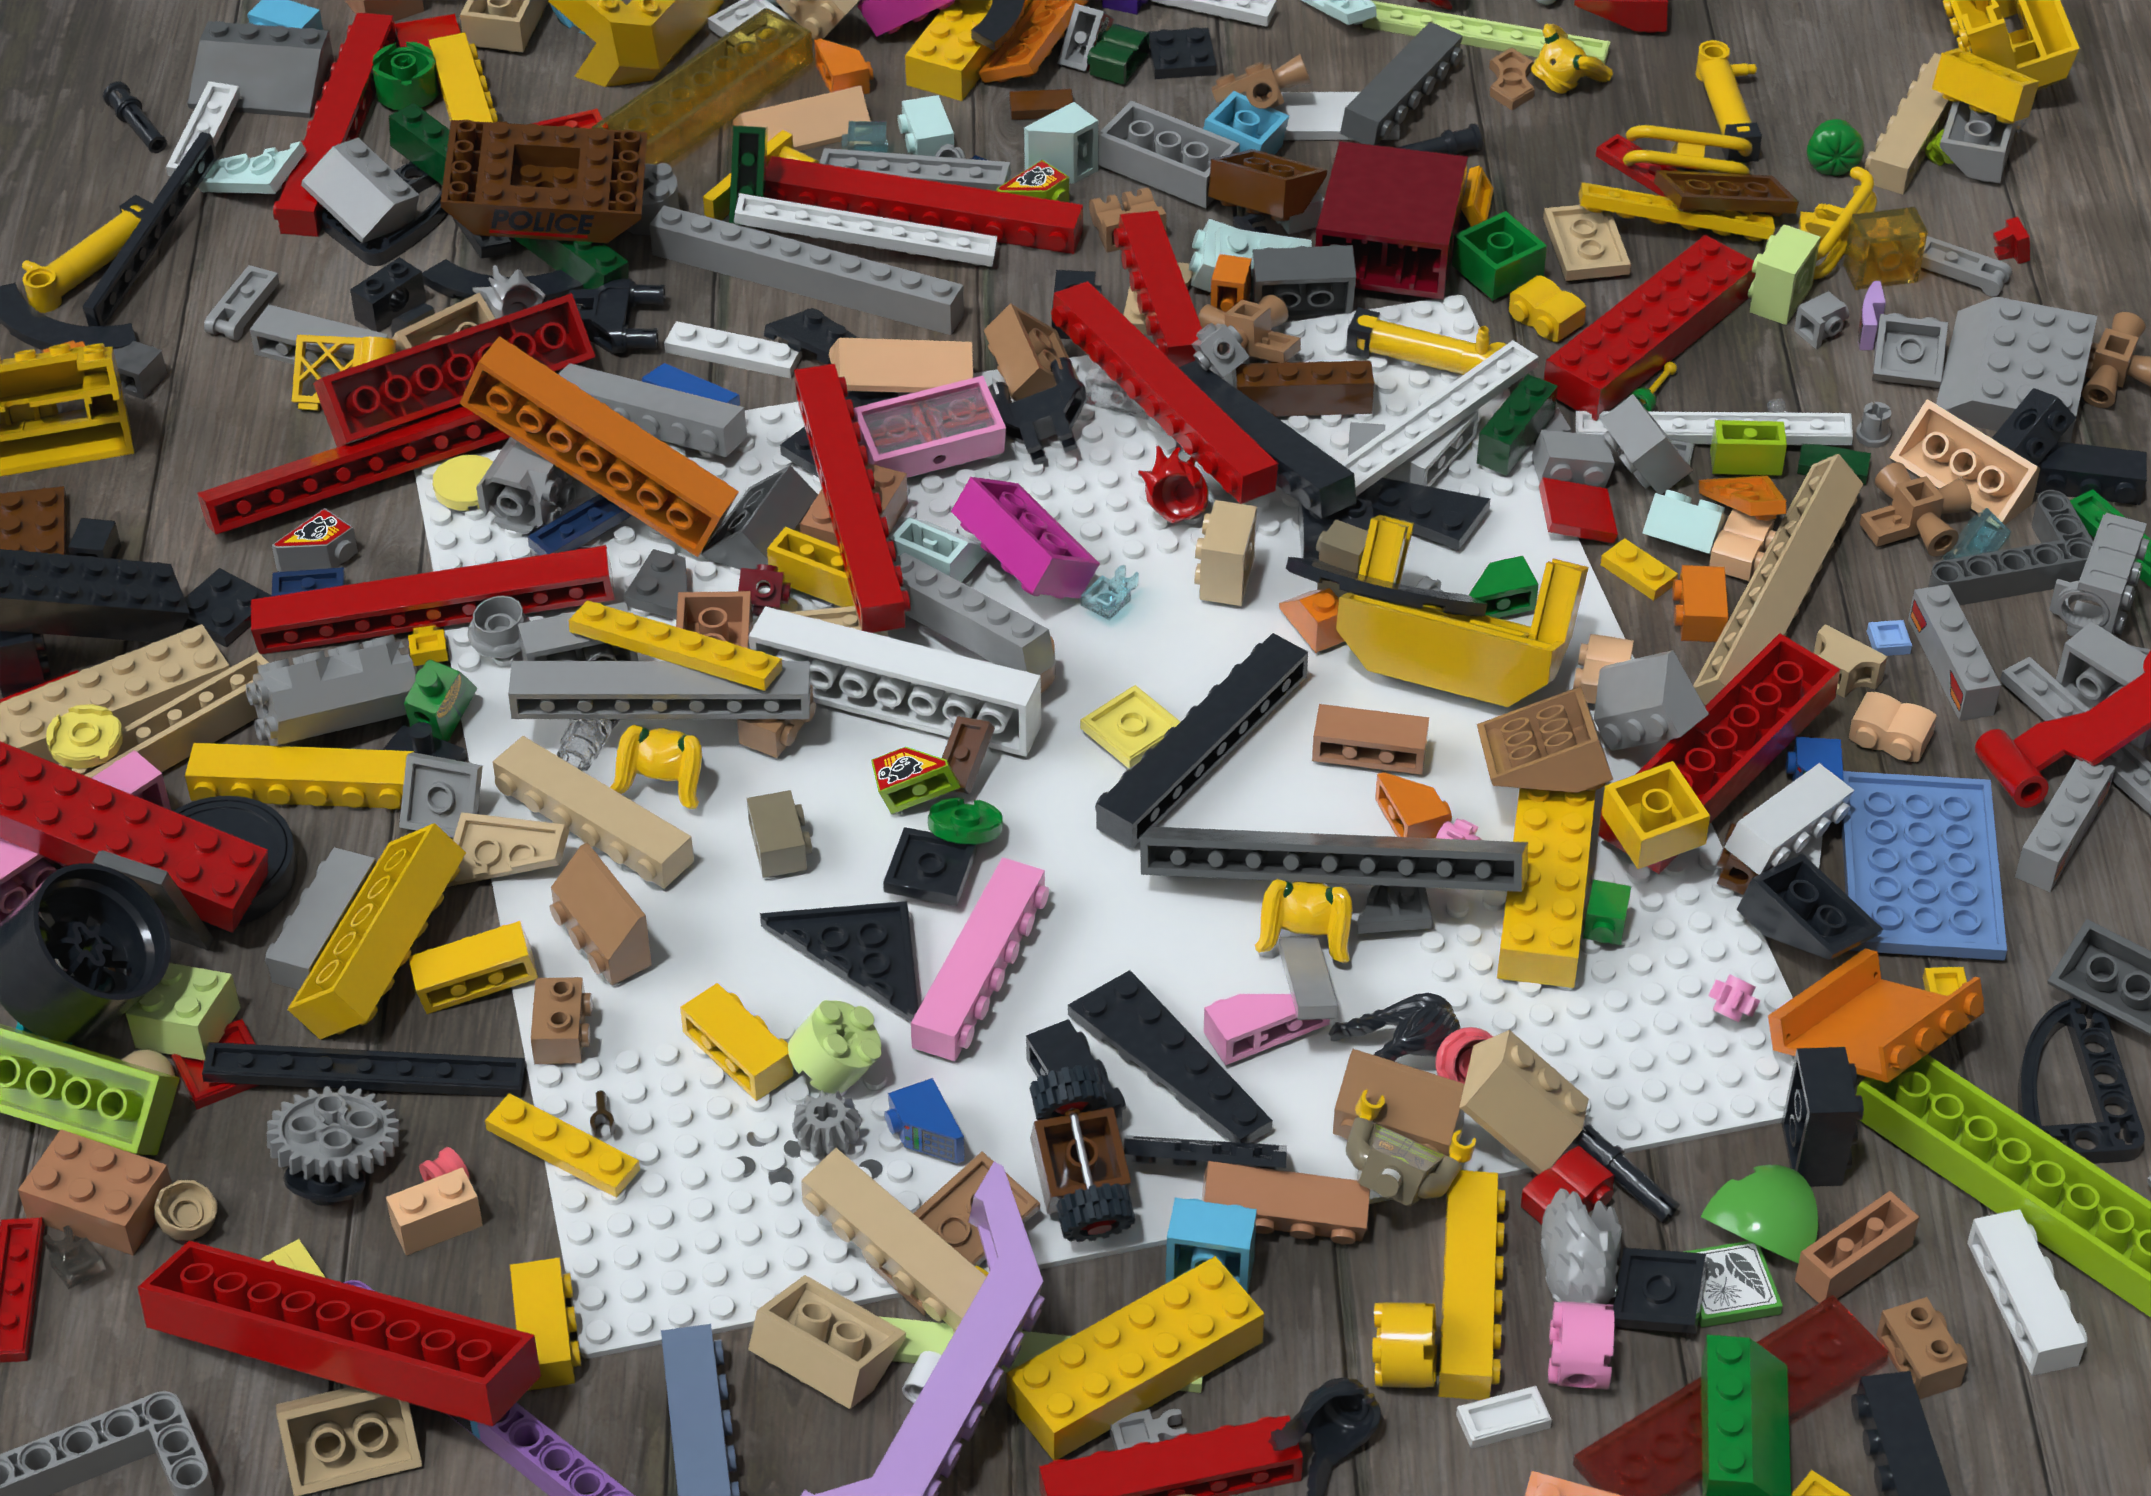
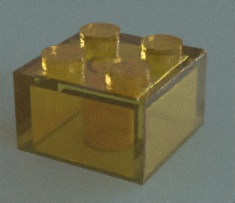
M1916 207L1852 214L1843 266L1855 290L1869 289L1874 281H1881L1882 287L1918 282L1928 231Z

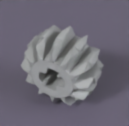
M821 1090L818 1098L806 1095L804 1104L796 1105L792 1128L801 1150L811 1149V1153L816 1158L822 1152L827 1153V1155L830 1154L835 1148L847 1154L849 1144L857 1143L861 1117L858 1114V1110H855L852 1098L842 1100L839 1091L832 1096H827Z

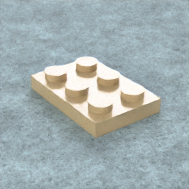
M1580 205L1544 208L1543 219L1566 281L1630 274L1631 263L1610 211L1594 213Z

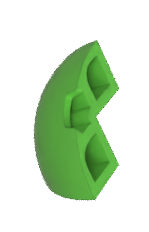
M1781 1165L1754 1167L1755 1173L1739 1181L1729 1180L1711 1198L1701 1215L1702 1218L1796 1263H1799L1801 1251L1816 1242L1818 1211L1815 1196L1806 1179L1791 1168Z

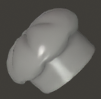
M507 596L492 597L476 607L468 628V639L472 647L486 657L508 658L522 651L518 624L529 622L530 619L523 613V608L516 599Z

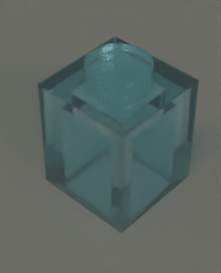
M849 121L848 134H842V149L888 153L887 121Z

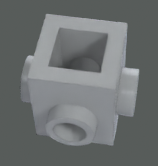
M1210 323L1196 334L1198 339L1191 344L1197 351L1193 356L1198 364L1205 371L1210 369L1221 378L1227 376L1249 358V355L1240 345L1243 342V338L1232 325L1227 327L1225 324L1217 323L1214 326L1213 323Z

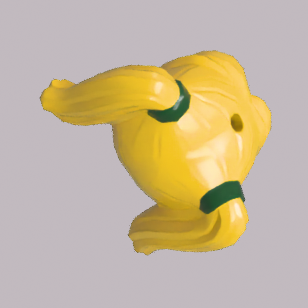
M1548 23L1544 25L1542 32L1545 37V44L1532 65L1531 72L1543 80L1552 91L1561 94L1574 89L1578 85V79L1583 76L1600 82L1610 80L1613 76L1612 69L1607 67L1600 59L1587 56L1581 47L1568 39V34L1558 25ZM1552 60H1556L1554 65H1552Z
M637 725L628 727L620 738L616 757L615 779L610 788L620 794L625 793L632 786L637 773L650 779L677 781L680 803L689 809H696L699 804L696 790L702 764V746L699 739L693 735H686L683 732L671 731L665 728L649 730Z
M1279 879L1271 882L1263 897L1260 938L1254 945L1256 951L1267 952L1272 950L1278 941L1281 929L1295 934L1326 935L1328 937L1331 957L1341 963H1348L1350 955L1347 948L1352 919V901L1347 889L1335 886L1329 887L1324 883L1317 882L1291 883Z

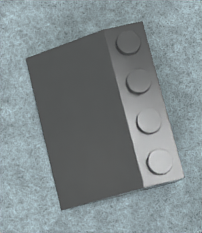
M208 21L199 40L188 98V108H196L208 81L239 86L240 97L233 112L311 118L334 61L329 30Z

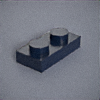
M344 567L272 573V596L346 585Z

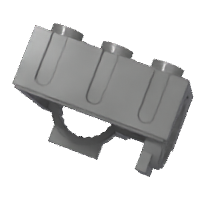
M2110 513L2103 514L2080 580L2068 582L2057 579L2049 611L2059 615L2068 624L2066 631H2068L2067 634L2069 636H2074L2089 622L2095 623L2113 635L2115 633L2122 635L2128 616L2123 610L2130 612L2136 593L2133 586L2130 585L2137 586L2143 567L2142 563L2137 562V559L2144 560L2150 541L2143 538L2146 523ZM2079 600L2093 601V602L2098 603V604L2101 605L2102 607L2097 606V605H2093V604H2090V603L2082 602V601H2079ZM2077 601L2074 610L2071 611L2069 604Z

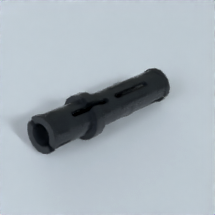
M1591 1124L1585 1125L1584 1129L1586 1131L1582 1130L1572 1143L1583 1148L1615 1175L1614 1179L1655 1215L1661 1223L1668 1221L1667 1216L1671 1218L1678 1210L1680 1204L1623 1154L1625 1150L1619 1145L1613 1146Z

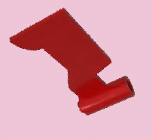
M2151 651L2143 663L2145 673L2084 713L2040 722L2014 740L2001 729L1989 730L1979 737L1975 745L1976 755L2018 806L2023 808L2033 807L2046 797L2049 785L2040 771L2065 754L2095 766L2151 728Z

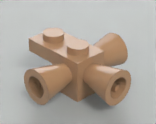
M1299 54L1274 71L1271 64L1264 65L1263 62H1259L1245 68L1246 73L1234 78L1233 74L1223 76L1216 80L1217 85L1212 87V93L1216 103L1225 100L1233 91L1238 93L1246 91L1248 101L1254 107L1261 109L1273 108L1285 103L1280 89L1311 84V80L1301 54Z
M1264 296L1259 304L1241 300L1227 312L1207 304L1198 315L1202 328L1210 323H1213L1214 326L1217 323L1225 324L1227 327L1232 325L1243 338V342L1240 345L1249 357L1265 359L1270 363H1284L1301 350V338L1271 331L1272 328L1284 324L1288 319V309L1285 303L1277 296Z
M2130 312L2117 313L2113 317L2112 328H2105L2099 344L2093 342L2091 344L2085 376L2091 379L2082 389V397L2092 406L2098 408L2112 406L2115 402L2117 386L2123 388L2128 375L2151 387V357L2135 355L2138 339L2146 329L2145 322L2136 314Z
M1900 462L1887 465L1877 474L1875 485L1893 499L1892 505L1861 514L1859 523L1876 546L1918 534L1921 535L1925 547L1931 556L1946 554L1956 545L1959 539L1958 532L1941 520L1940 517L1941 514L1970 511L1972 504L1971 494L1963 480L1956 479L1937 489L1927 476L1911 480L1905 465Z

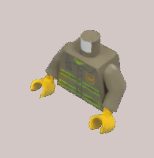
M1368 1089L1364 1090L1355 1106V1111L1359 1118L1354 1119L1345 1148L1347 1157L1353 1166L1358 1169L1357 1182L1383 1197L1391 1198L1406 1206H1412L1421 1198L1430 1199L1443 1196L1460 1171V1163L1471 1160L1476 1145V1138H1473L1470 1145H1460L1459 1140L1462 1131H1456L1452 1136L1449 1147L1450 1156H1445L1376 1123L1373 1124L1371 1120L1376 1119L1385 1103V1098L1381 1095L1377 1104L1372 1105L1366 1100Z

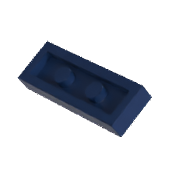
M598 494L527 536L528 545L538 555L576 550L633 515Z

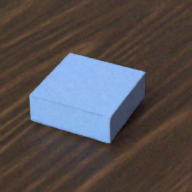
M1904 620L1868 622L1867 634L1874 650L1886 656L1911 653L1912 644Z

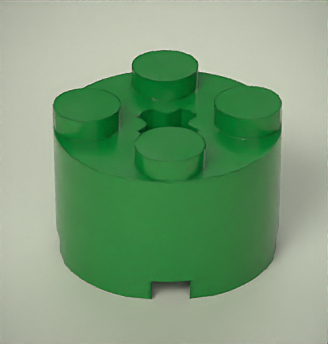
M406 42L407 47L396 48V43L390 44L380 49L374 55L372 61L377 100L380 104L395 110H401L413 103L422 108L440 95L434 55L432 50L423 44Z

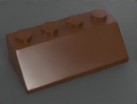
M1371 361L1240 364L1232 371L1233 386L1274 416L1372 414L1374 378Z

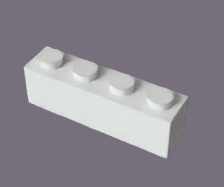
M1819 763L1739 820L1724 848L1759 875L1772 866L1776 867L1784 863L1792 851L1796 854L1799 853L1812 836L1818 839L1827 830L1831 822L1838 824L1842 821L1850 810V806L1847 803L1854 790Z
M2020 1209L1975 1218L1967 1244L2031 1376L2079 1366L2083 1350L2087 1346V1335L2082 1324L2076 1323L2070 1311V1301L2067 1293L2059 1289L2054 1279L2052 1263L2048 1257L2043 1256L2037 1244V1235L2034 1227L2031 1224H2027Z

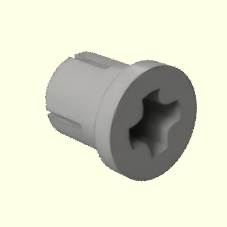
M1871 402L1864 407L1862 422L1857 426L1856 438L1861 444L1867 447L1878 448L1885 446L1889 442L1891 436L1889 428L1891 410L1888 405L1882 402H1874V404Z

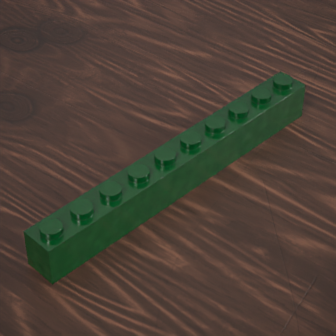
M414 103L389 116L390 146L443 185L450 129ZM514 238L556 271L561 269L582 283L583 289H596L612 280L629 279V261L604 243Z

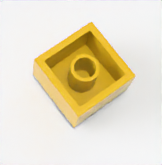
M1673 761L1608 784L1604 788L1602 816L1637 869L1706 844L1710 815Z

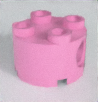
M1571 1301L1554 1302L1549 1332V1345H1552L1551 1358H1549L1548 1383L1567 1387L1609 1389L1612 1367H1607V1365L1610 1364L1611 1356L1613 1357L1614 1310L1612 1304Z

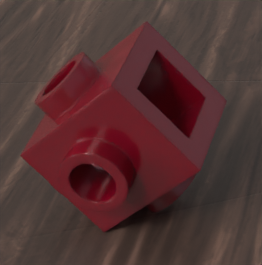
M757 564L756 569L741 568L738 591H751L753 616L760 617L765 606L782 610V604H789L791 583L785 582L784 572H778L777 566ZM762 588L770 589L766 594L759 593Z

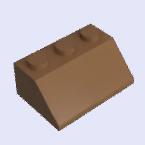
M1010 303L984 329V333L989 342L988 349L997 360V369L1007 383L1010 397L1018 401L1057 386L1050 369V364L1056 359L1059 368L1063 369L1060 357H1069L1057 330ZM1073 368L1076 379H1078L1076 372Z
M588 842L581 845L551 886L553 904L549 908L555 922L559 926L564 924L568 929L570 939L576 949H583L586 952L594 972L597 975L602 973L612 986L652 966L646 915Z
M1352 1049L1334 1109L1333 1134L1348 1140L1354 1119L1359 1118L1355 1111V1106L1363 1091L1368 1089L1366 1100L1370 1104L1376 1105L1381 1095L1385 1098V1103L1376 1119L1371 1120L1373 1124L1376 1123L1449 1157V1147L1453 1134L1458 1130H1461L1463 1133L1465 1112L1459 1107L1465 1084Z

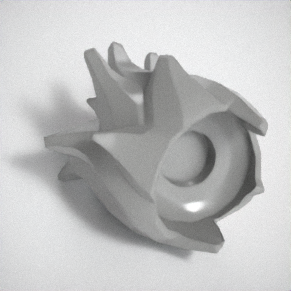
M496 265L493 266V278H488L492 287L473 288L476 294L480 292L495 319L541 304L545 298V294L537 286L530 283L523 276L521 270L517 269L508 279L500 274Z

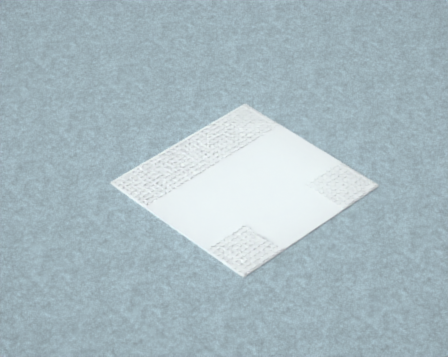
M1463 295L1369 309L1380 312V320L1476 343L1479 325L1466 297ZM1356 311L1350 314L1344 313L1292 321L1271 329L1274 332L1301 338V350L1287 362L1371 361L1374 378L1372 414L1275 416L1339 463L1348 457L1351 422L1385 424L1386 430L1463 376L1372 352L1368 359L1347 354V329ZM1089 355L1069 358L1078 379L1083 382L1086 390L1083 408L1072 427L1078 446L1077 449L1065 453L1057 434L1041 440L1047 460L1034 465L1025 444L1005 436V447L1002 454L908 477V505L886 539L890 541L889 538L910 517L931 522L981 543L973 534L965 531L960 526L961 521L951 512L969 478L977 477L1019 483L1100 563L1080 599L1070 597L1058 599L1051 595L1041 594L1037 597L1027 593L1022 589V583L1014 575L1002 569L1001 562L990 553H987L962 581L963 584L1048 628L1055 644L1056 666L1053 683L1047 690L1041 693V728L1027 757L988 747L970 794L951 791L891 814L878 792L871 760L905 746L942 758L949 737L816 703V711L812 720L808 723L805 722L797 732L794 743L789 747L787 746L778 758L739 744L737 719H511L508 696L512 661H523L522 651L503 659L486 657L478 653L468 639V628L471 622L443 626L451 668L460 671L477 687V691L465 710L461 722L469 763L483 765L478 805L480 815L553 823L552 820L539 812H532L524 803L511 795H504L496 787L492 761L522 736H525L608 787L613 784L615 779L616 757L620 738L627 728L632 725L645 727L649 730L665 728L671 731H680L686 735L697 737L702 746V764L696 790L699 804L696 809H689L680 803L677 781L650 779L638 773L632 786L622 794L692 836L694 862L664 889L652 881L644 880L636 871L623 863L618 864L614 862L608 854L595 846L592 847L646 915L652 966L611 986L602 973L597 975L594 972L586 952L583 949H576L565 925L559 926L552 917L549 908L553 904L551 886L579 847L585 844L580 837L569 831L560 865L491 878L500 926L517 921L521 922L531 946L538 978L583 977L585 993L592 994V1016H585V1023L590 1025V1047H583L582 1063L534 1064L530 1039L535 980L512 987L534 1106L593 1136L590 1127V1117L597 1111L595 1094L599 1090L604 1091L606 1095V1108L613 1115L616 1130L615 1134L611 1135L609 1125L601 1124L596 1128L597 1137L595 1138L636 1158L640 1164V1171L616 1198L544 1160L565 1273H570L573 1298L570 1299L571 1305L575 1309L578 1342L581 1355L584 1358L591 1359L661 1345V1330L711 1324L712 1334L752 1327L754 1326L757 1310L804 1275L857 1305L903 1297L866 1263L862 1250L855 1243L843 1241L834 1232L832 1224L825 1217L813 1215L802 1202L801 1180L824 1159L825 1155L822 1152L814 1158L811 1149L801 1150L800 1157L794 1158L784 1152V1145L788 1140L798 1142L792 1128L796 1105H803L806 1095L818 1098L821 1093L820 1090L809 1084L812 1079L804 1071L799 1074L793 1067L794 1076L758 1101H755L683 1032L680 1007L716 983L728 993L733 992L736 994L749 1013L753 1016L758 1015L761 1017L768 1030L777 1039L782 1038L787 1043H789L798 1027L824 1000L842 1001L854 1007L863 1006L870 1010L874 1016L873 1024L878 1031L881 1041V1056L854 1085L840 1093L842 1100L852 1098L855 1110H858V1114L861 1117L857 1143L849 1144L847 1154H843L858 1167L860 1163L869 1159L880 1162L883 1167L882 1173L873 1180L914 1213L983 1151L993 1161L1002 1165L1008 1175L1040 1202V1210L1024 1224L1039 1270L1166 1245L1174 1199L1202 1200L1204 1173L1208 1162L1197 1161V1166L1173 1165V1159L1157 1157L1154 1164L1132 1162V1155H1125L1131 1180L1129 1194L1135 1215V1223L1128 1230L1122 1229V1233L1117 1235L1109 1234L1110 1237L1105 1239L1098 1237L1096 1241L1086 1239L1083 1242H1076V1240L1071 1242L1067 1238L1064 1239L1058 1212L1047 1214L1030 1141L1033 1123L1038 1120L1036 1119L1029 1086H1031L1032 1081L1038 1080L1026 1060V1035L1067 1019L1070 1020L1077 1032L1082 1031L1084 1033L1093 1058L1102 1061L1107 1071L1109 1083L1113 1088L1118 1087L1125 1099L1126 1109L1122 1110V1128L1119 1129L1123 1150L1126 1135L1231 1142L1203 1121L1196 1112L1189 1110L1176 1100V1094L1162 1083L1157 1085L1147 1077V1072L1134 1061L1128 1063L1119 1056V1050L1106 1040L1101 1042L1069 1017L1068 1004L1129 970L1135 974L1273 1120L1272 1130L1251 1143L1287 1145L1286 1168H1278V1170L1357 1180L1358 1169L1353 1166L1346 1155L1345 1148L1348 1140L1333 1134L1335 1105L1352 1049L1374 1055L1377 1050H1381L1387 1042L1393 1039L1397 1026L1386 1025L1364 1036L1345 1037L1334 1042L1331 1041L1329 1032L1335 1022H1349L1353 1018H1360L1363 1014H1372L1378 1009L1384 1010L1403 999L1421 993H1432L1445 998L1452 1005L1461 1028H1480L1490 1033L1493 1037L1508 1030L1512 1031L1589 1098L1583 1130L1586 1131L1584 1129L1585 1125L1591 1124L1613 1146L1619 1145L1625 1150L1623 1154L1782 1123L1795 1056L1773 1050L1768 1015L1793 999L1764 935L1736 910L1743 895L1717 884L1721 869L1715 867L1723 847L1712 824H1709L1705 845L1679 854L1660 874L1647 866L1637 869L1628 854L1598 836L1605 786L1635 775L1671 739L1611 751L1608 744L1602 739L1600 730L1596 725L1613 780L1606 782L1595 793L1579 957L1574 988L1497 979L1507 891L1426 887L1432 916L1431 928L1358 934V917L1360 914H1363L1367 905V897L1371 888L1375 885L1324 883L1329 887L1335 886L1347 889L1352 901V919L1347 948L1350 955L1348 963L1334 960L1329 953L1328 937L1326 935H1316L1318 936L1338 1004V1018L1330 1019V1024L1228 1065L1224 1064L1204 1034V1007L1211 1005L1217 1000L1227 999L1237 994H1291L1279 952V938L1315 936L1295 934L1281 929L1278 941L1272 950L1257 952L1254 945L1260 938L1263 897L1265 891L1273 882L1272 880L1141 875L1140 842L1131 849L1096 829L1095 805L1098 798L1104 792H1109L1119 782L1125 771L1132 770L1135 766L1130 769L1127 768L1081 730L1080 720L1136 685L1179 721H1182L1191 707L1194 705L1198 706L1207 697L1214 685H1219L1224 681L1236 664H1241L1258 643H1263L1274 633L1308 651L1307 677L1155 827L1397 837L1375 800L1377 774L1386 772L1433 787L1441 801L1448 803L1452 813L1451 823L1454 824L1457 818L1460 820L1464 819L1478 826L1475 835L1482 840L1513 842L1519 788L1492 785L1476 724L1572 690L1576 668H1584L1583 665H1578L1581 643L1588 644L1590 634L1625 639L1578 537L1548 532L1539 491L1540 483L1531 456L1535 448L1534 443L1507 476L1476 463L1479 433L1510 396L1511 393L1508 388L1478 409L1476 437L1430 486L1491 498L1490 509L1459 551L1412 533L1401 584L1416 587L1422 578L1428 576L1433 580L1439 579L1441 581L1440 589L1443 592L1466 594L1469 596V593L1490 562L1524 556L1539 584L1538 600L1545 566L1548 561L1552 562L1554 558L1589 567L1573 635L1556 678L1546 686L1509 707L1367 671L1345 641L1315 653L1279 609V603L1306 592L1317 590L1318 583L1288 572L1286 569L1288 557L1302 558L1298 525L1299 501L1284 493L1277 485L1276 491L1243 503L1245 505L1257 506L1255 558L1242 606L1200 600V585L1194 584L1196 566L1198 563H1201V559H1195V550L1198 538L1205 537L1202 534L1205 513L1211 514L1215 500L1232 503L1239 502L1230 493H1227L1222 485L1210 474L1206 473L1203 467L1196 461L1194 466L1203 475L1208 486V506L1205 511L1194 518L1184 519L1177 523H1171L1157 514L1147 502L1145 481L1138 475V471H1152L1156 461V446L1161 447L1167 458L1177 447L1181 448L1178 455L1179 459L1187 462L1191 455H1188L1174 438L1167 435L1164 429L1152 417H1149L1134 399H1131L1115 381L1109 378L1108 374L1097 363L1090 359ZM1252 356L1246 359L1242 364L1270 362L1268 360ZM998 369L973 373V378L983 375L988 387L993 384L996 394H999L996 382L1006 383ZM1230 372L1222 379L1233 386L1232 372ZM898 392V397L911 393ZM798 402L745 410L747 437L727 457L665 442L683 456L696 462L700 467L739 491L719 528L749 487L789 465L796 470L817 494L820 493L822 488L819 478L782 456L780 451V444L804 427ZM502 449L471 455L487 457L494 461ZM451 458L414 469L433 572L538 556L529 547L527 536L546 525L543 524L539 527L536 525L531 532L522 534L500 528L494 522L496 516L490 510L485 514L480 508L478 509L477 505L468 507L469 510L459 511L447 508L438 502L432 485L433 474L441 464ZM572 479V484L576 485V495L572 504H566V508L561 516L597 496L599 493L579 480ZM634 516L577 548L607 546L612 568L615 600L599 602L604 606L624 602L623 595L653 549L685 557L688 592L738 591L739 569L705 559L701 554L699 557H696ZM800 523L795 527V530L800 532ZM762 588L759 593L766 594L770 589ZM793 588L790 591L789 604H782V610L787 612L840 607ZM582 605L527 613L525 615L530 621L576 612ZM628 607L630 613L676 627L675 619ZM1535 610L1504 616L1499 619L1531 627ZM905 615V628L888 630V637L991 662ZM753 616V627L759 618L758 616ZM638 653V661H664ZM1587 703L1594 720L1595 704ZM1319 704L1429 717L1428 739L1422 775L1312 761L1313 735ZM791 790L795 805L801 804L803 808L805 826H802L801 830L802 832L809 831L812 854H806L807 870L762 878L749 826L747 798ZM950 798L964 799V804L974 805V800H981L995 806L1002 813L1003 828L999 837L990 842L977 844V853L958 906L884 892L883 881L904 827L931 832L927 821L932 805ZM1002 857L1045 870V886L1049 888L1046 905L1043 909H1037L1034 915L1033 928L1029 936L1023 935L1015 962L1013 964L1008 963L1000 990L998 992L993 991L985 1018L983 1020L978 1019L974 1026L975 1031L970 1046L967 1049L963 1048L956 1062L912 1048L910 1021L761 927L760 913L907 901L919 1008ZM1593 879L1632 886L1621 945L1601 943L1583 938ZM1729 974L1756 986L1752 996L1761 1001L1753 1017L1743 1013L1740 1022H1737L1714 1011L1713 1007L1717 1000L1708 995L1715 980L1717 979L1725 983ZM1407 1054L1396 1060L1397 1063L1437 1075L1436 1057ZM933 1078L964 1136L965 1161L954 1163L904 1147L898 1133L891 1134L885 1120L884 1112L889 1110L888 1093ZM825 1092V1094H826L827 1096H832V1095H833V1093H827V1092ZM1465 1113L1463 1133L1459 1144L1463 1146L1470 1145L1475 1137L1476 1145L1471 1160L1460 1163V1170L1498 1173V1179L1534 1172ZM753 1132L754 1138L757 1141L767 1144L762 1147H754L748 1143L747 1134ZM1571 1143V1144L1568 1146V1148L1563 1152V1154L1558 1158V1160H1559L1565 1153H1567L1568 1151H1570L1571 1149H1573V1148H1575V1147H1577V1146H1575L1573 1143ZM747 1156L754 1160L755 1171L753 1174L743 1178L745 1165L737 1157ZM783 1167L791 1170L793 1180L790 1185L785 1182H777L772 1185L769 1183V1172H777ZM859 1167L872 1178V1174L869 1169L865 1167ZM1370 1189L1369 1204L1393 1200L1383 1197ZM987 1260L979 1265L985 1271L990 1272Z

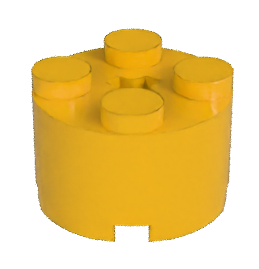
M1407 1302L1375 1303L1374 1326L1377 1328V1337H1373L1372 1357L1373 1363H1375V1387H1434L1437 1369L1435 1304Z

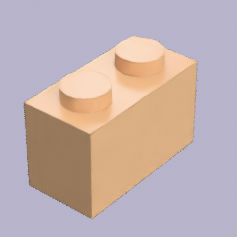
M463 1167L386 1197L392 1227L406 1256L483 1226L478 1197Z

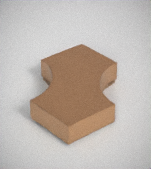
M1512 47L1491 59L1489 69L1495 73L1498 79L1490 87V97L1510 110H1514L1534 98V86L1526 79V76L1531 72L1534 61Z

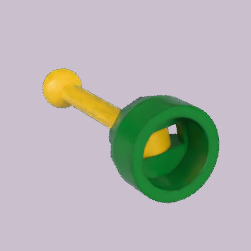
M1667 362L1664 365L1663 373L1649 389L1642 387L1632 392L1648 412H1652L1656 406L1655 391L1669 375L1676 373V364Z

